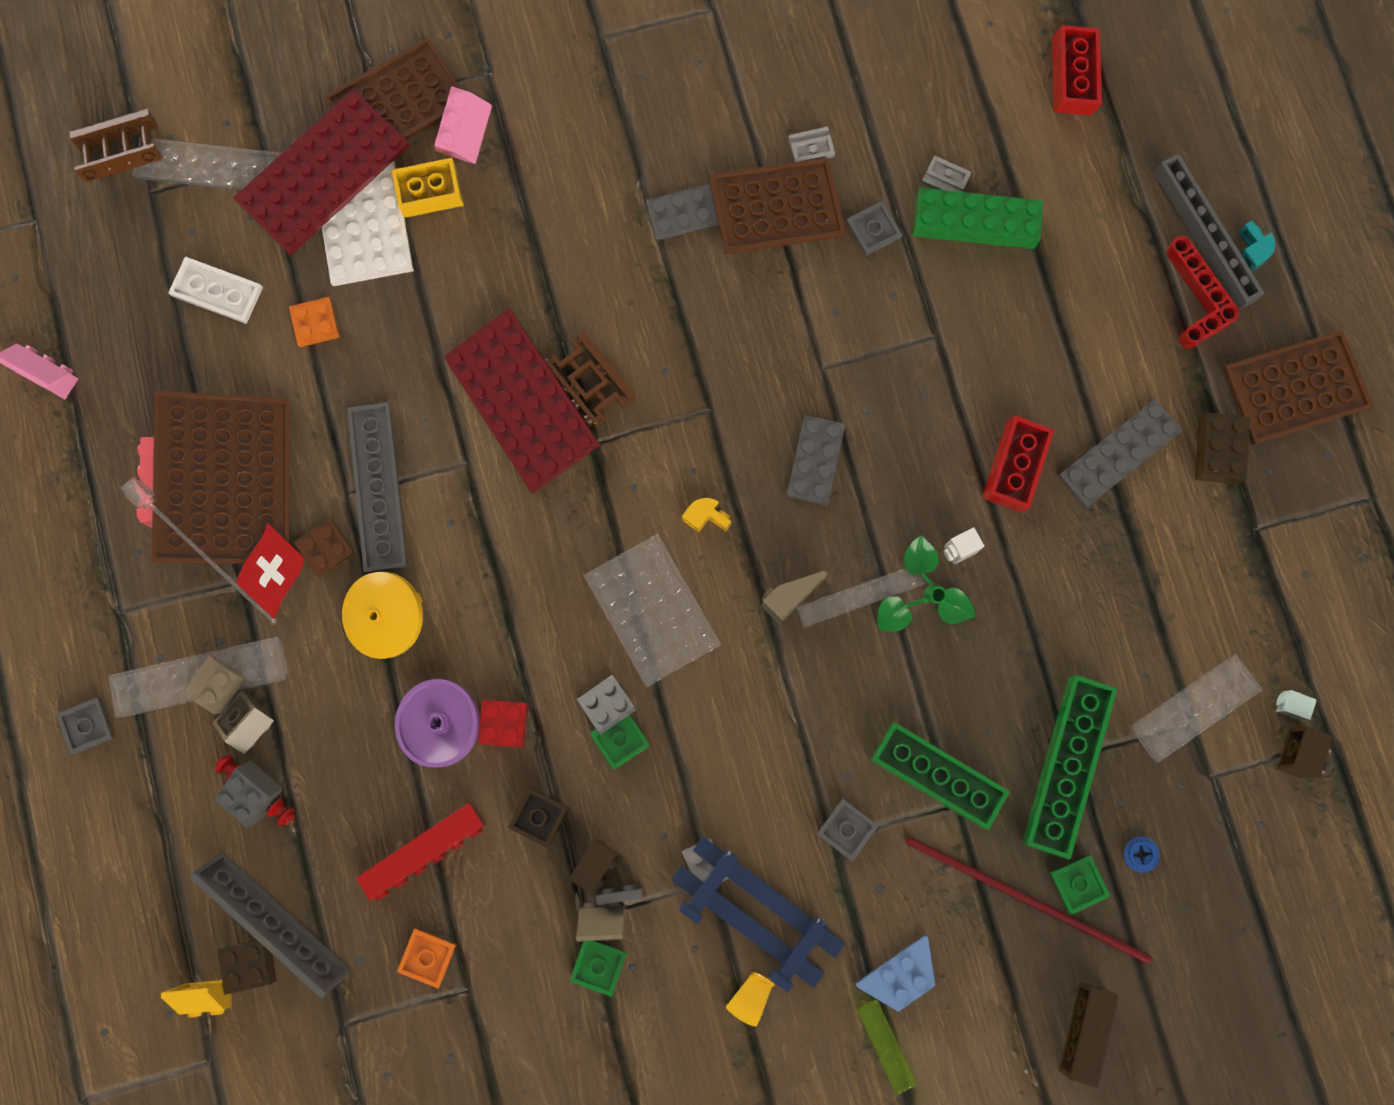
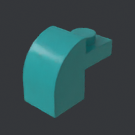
M1251 220L1240 229L1238 234L1248 246L1241 255L1252 272L1271 257L1275 250V239L1272 233L1264 237L1260 227Z

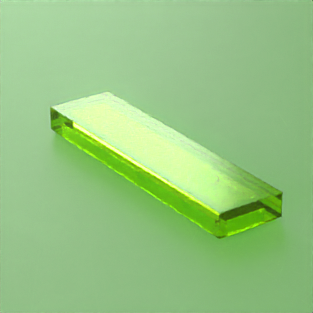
M874 999L856 1008L896 1095L916 1086L917 1084L878 1000Z

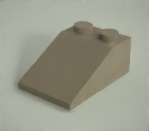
M824 570L779 585L775 589L771 587L762 596L763 602L761 607L780 624L825 579L828 573Z
M597 902L585 903V907L579 909L576 941L624 938L626 934L625 905H620V902L607 903V906H598Z

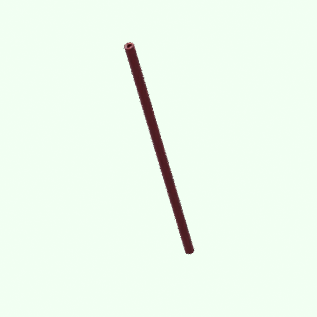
M908 836L905 844L1148 965L1150 964L1152 956L911 836Z

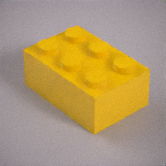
M453 158L391 170L398 207L404 218L464 206L457 168Z

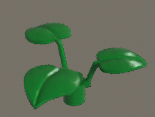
M923 536L914 539L907 547L904 554V566L909 574L916 575L920 573L921 577L929 584L924 591V599L909 602L905 605L903 600L896 596L884 599L879 605L877 615V627L882 631L895 632L904 629L912 620V613L907 608L927 602L939 604L937 608L938 615L942 621L948 624H957L976 616L971 601L963 591L957 588L945 590L941 586H935V583L924 574V572L930 573L934 571L939 559L936 549Z

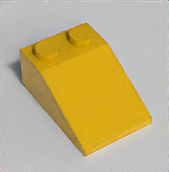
M222 980L186 983L161 993V998L179 1015L187 1014L188 1018L202 1016V1012L209 1011L210 1015L223 1014L225 1009L232 1007L231 994L224 995Z

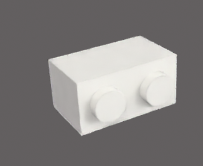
M972 528L950 539L944 545V554L947 560L952 561L955 565L979 552L984 547V544L975 528Z

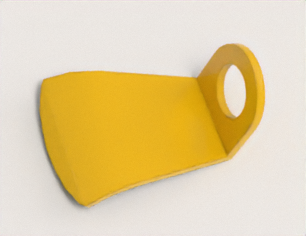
M753 972L726 1005V1009L744 1023L757 1026L771 988L775 984L766 977Z

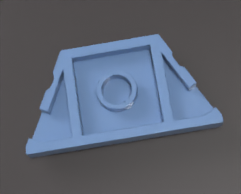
M924 935L856 982L855 985L899 1012L935 986L928 937Z

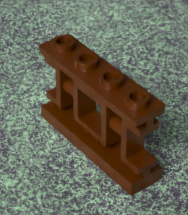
M583 330L577 335V339L571 341V345L575 349L573 353L561 362L554 354L549 360L546 359L545 361L565 391L572 398L571 400L576 408L584 413L582 417L589 426L593 424L597 429L601 423L606 421V418L601 413L604 409L615 401L624 408L627 403L630 404L636 400V396ZM581 345L597 366L591 360L583 366L579 364L576 359L584 354L580 347ZM554 365L560 371L568 365L574 369L575 372L567 377L571 383L570 386L555 369ZM591 369L601 383L585 393L575 380ZM605 377H608L623 396L622 398L617 392H614L608 398L605 396L602 390L609 386V382ZM580 396L586 403L594 396L599 400L600 404L593 409L597 416L596 418L581 401Z

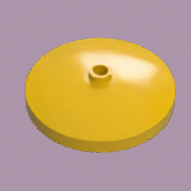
M375 572L358 579L347 592L342 608V622L349 641L358 651L372 658L385 659L401 655L415 643L422 627L423 609L416 590L406 579L390 572Z

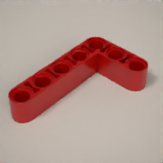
M1179 236L1167 247L1166 255L1208 314L1189 326L1179 337L1180 344L1186 349H1191L1227 328L1238 318L1239 310L1191 241L1185 236ZM1175 246L1180 247L1182 251H1178ZM1187 263H1191L1194 268L1189 267ZM1199 279L1203 280L1205 285L1201 284ZM1211 296L1215 297L1217 302L1213 301ZM1223 313H1226L1229 319L1225 318ZM1206 323L1210 324L1212 329H1209ZM1189 334H1192L1195 337V340H1192L1189 337Z

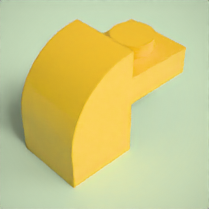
M711 498L696 500L682 515V521L698 533L708 520L725 532L731 526L730 516L722 510L716 511L719 507V502Z

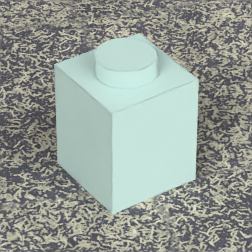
M1293 690L1283 691L1277 699L1276 704L1278 708L1276 712L1299 721H1307L1311 719L1316 699Z

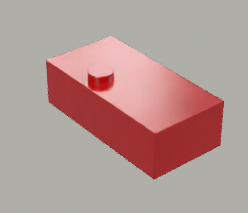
M1061 25L1052 37L1053 112L1092 116L1102 105L1100 29Z
M1016 415L1008 419L982 498L1020 513L1030 509L1054 430Z

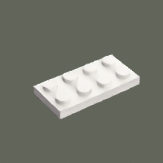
M185 257L168 294L247 324L263 287L256 282Z

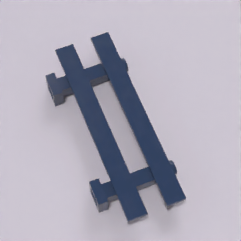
M702 837L692 851L714 868L704 882L685 867L681 866L671 880L693 896L688 903L685 901L681 903L678 908L679 911L698 925L703 918L700 912L706 906L782 963L777 971L772 968L768 977L789 993L794 986L790 980L795 974L815 988L825 973L806 959L817 944L836 958L845 943L825 929L828 925L818 917L815 920L739 864L736 861L738 857L731 851L727 850L725 853L705 837ZM725 877H728L803 934L793 949L716 891Z

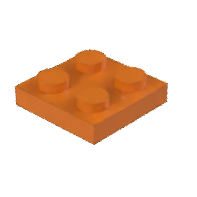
M330 297L289 306L299 347L340 338Z
M415 928L397 972L435 988H440L457 944Z

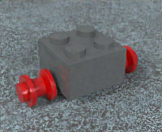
M231 755L227 757L222 756L216 762L215 766L217 768L215 772L227 775V782L214 801L247 829L261 821L265 815L268 817L275 816L278 819L277 825L279 827L283 824L287 826L295 817L293 814L295 809L293 807L288 809L284 807V800L282 798L275 802L283 787L250 760L236 766L233 763L234 757Z

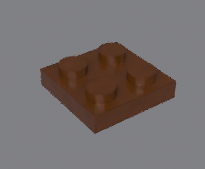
M330 518L294 542L319 578L355 554Z

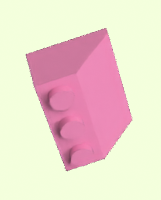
M451 86L434 145L436 152L476 164L492 105L471 92Z
M15 344L0 352L1 364L64 400L78 381V378L72 375V369L63 364L58 367L55 365L56 361L45 354L43 357L37 355L39 351L29 345H26L24 348L19 344Z

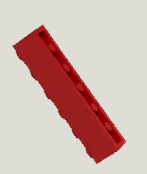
M468 803L356 877V880L369 901L374 899L380 901L389 895L388 890L395 886L398 889L408 882L407 877L413 873L417 876L427 869L425 865L431 861L435 864L445 858L446 855L444 853L452 848L455 851L465 844L463 840L471 836L473 839L483 832L482 827L486 823L474 804Z

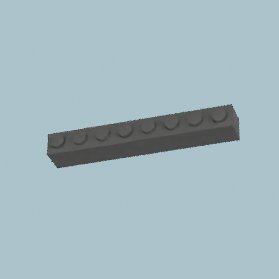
M1180 154L1161 162L1154 171V175L1225 291L1233 300L1238 310L1256 302L1265 294Z

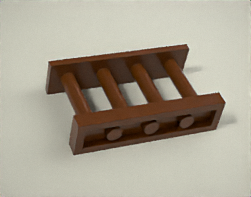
M145 109L69 132L72 142L82 151L84 164L74 167V170L84 183L163 160L159 150L150 141L149 131L158 128L157 121L150 111ZM141 133L143 146L131 150L130 136ZM121 139L123 152L112 156L110 142ZM102 145L103 159L92 162L90 148Z

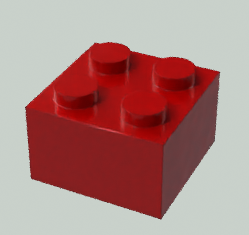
M482 700L478 744L525 748L529 704Z

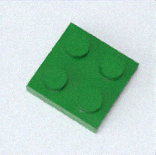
M630 715L601 735L597 729L590 733L613 770L650 746Z
M1089 854L1049 873L1069 915L1111 897L1092 856Z
M596 940L584 941L570 982L612 997L627 952Z

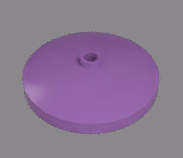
M433 679L413 687L402 699L395 717V733L401 749L412 761L426 767L439 768L457 763L470 752L479 734L480 715L474 698L464 687L448 680Z

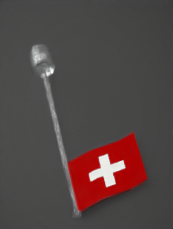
M132 477L121 487V490L124 492L123 495L138 509L143 507L145 510L150 507L270 621L271 625L277 623L275 616L280 604L299 576L305 558L269 523L266 524L260 541L246 559L235 582L153 505L156 501L153 497L156 494L140 479L137 480L135 477Z

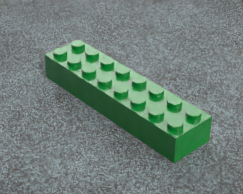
M1078 675L1068 677L1022 845L1065 859H1071L1118 688Z

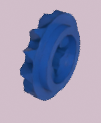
M1136 837L1130 839L1124 847L1123 857L1127 865L1134 871L1146 873L1157 866L1160 852L1155 842L1151 839ZM1139 848L1143 852L1150 853V855L1144 856L1142 861L1139 857L1133 856V854L1139 852Z

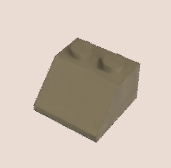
M208 655L184 692L195 703L212 714L222 715L246 677L213 656Z
M241 690L226 707L222 715L215 719L213 725L224 742L245 754L255 745L257 739L270 728L274 720L261 705Z

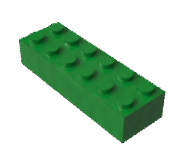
M919 188L915 201L912 236L1035 249L1041 237L1043 201Z
M895 722L890 724L869 760L983 830L990 829L1010 793L1007 789Z

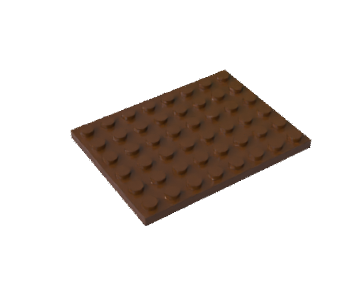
M155 391L152 563L244 564L260 541L267 523L289 543V399Z

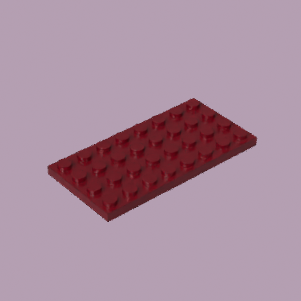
M352 89L240 190L233 199L291 256L410 147V144L367 101Z
M507 308L443 356L531 493H536L601 446L511 308Z

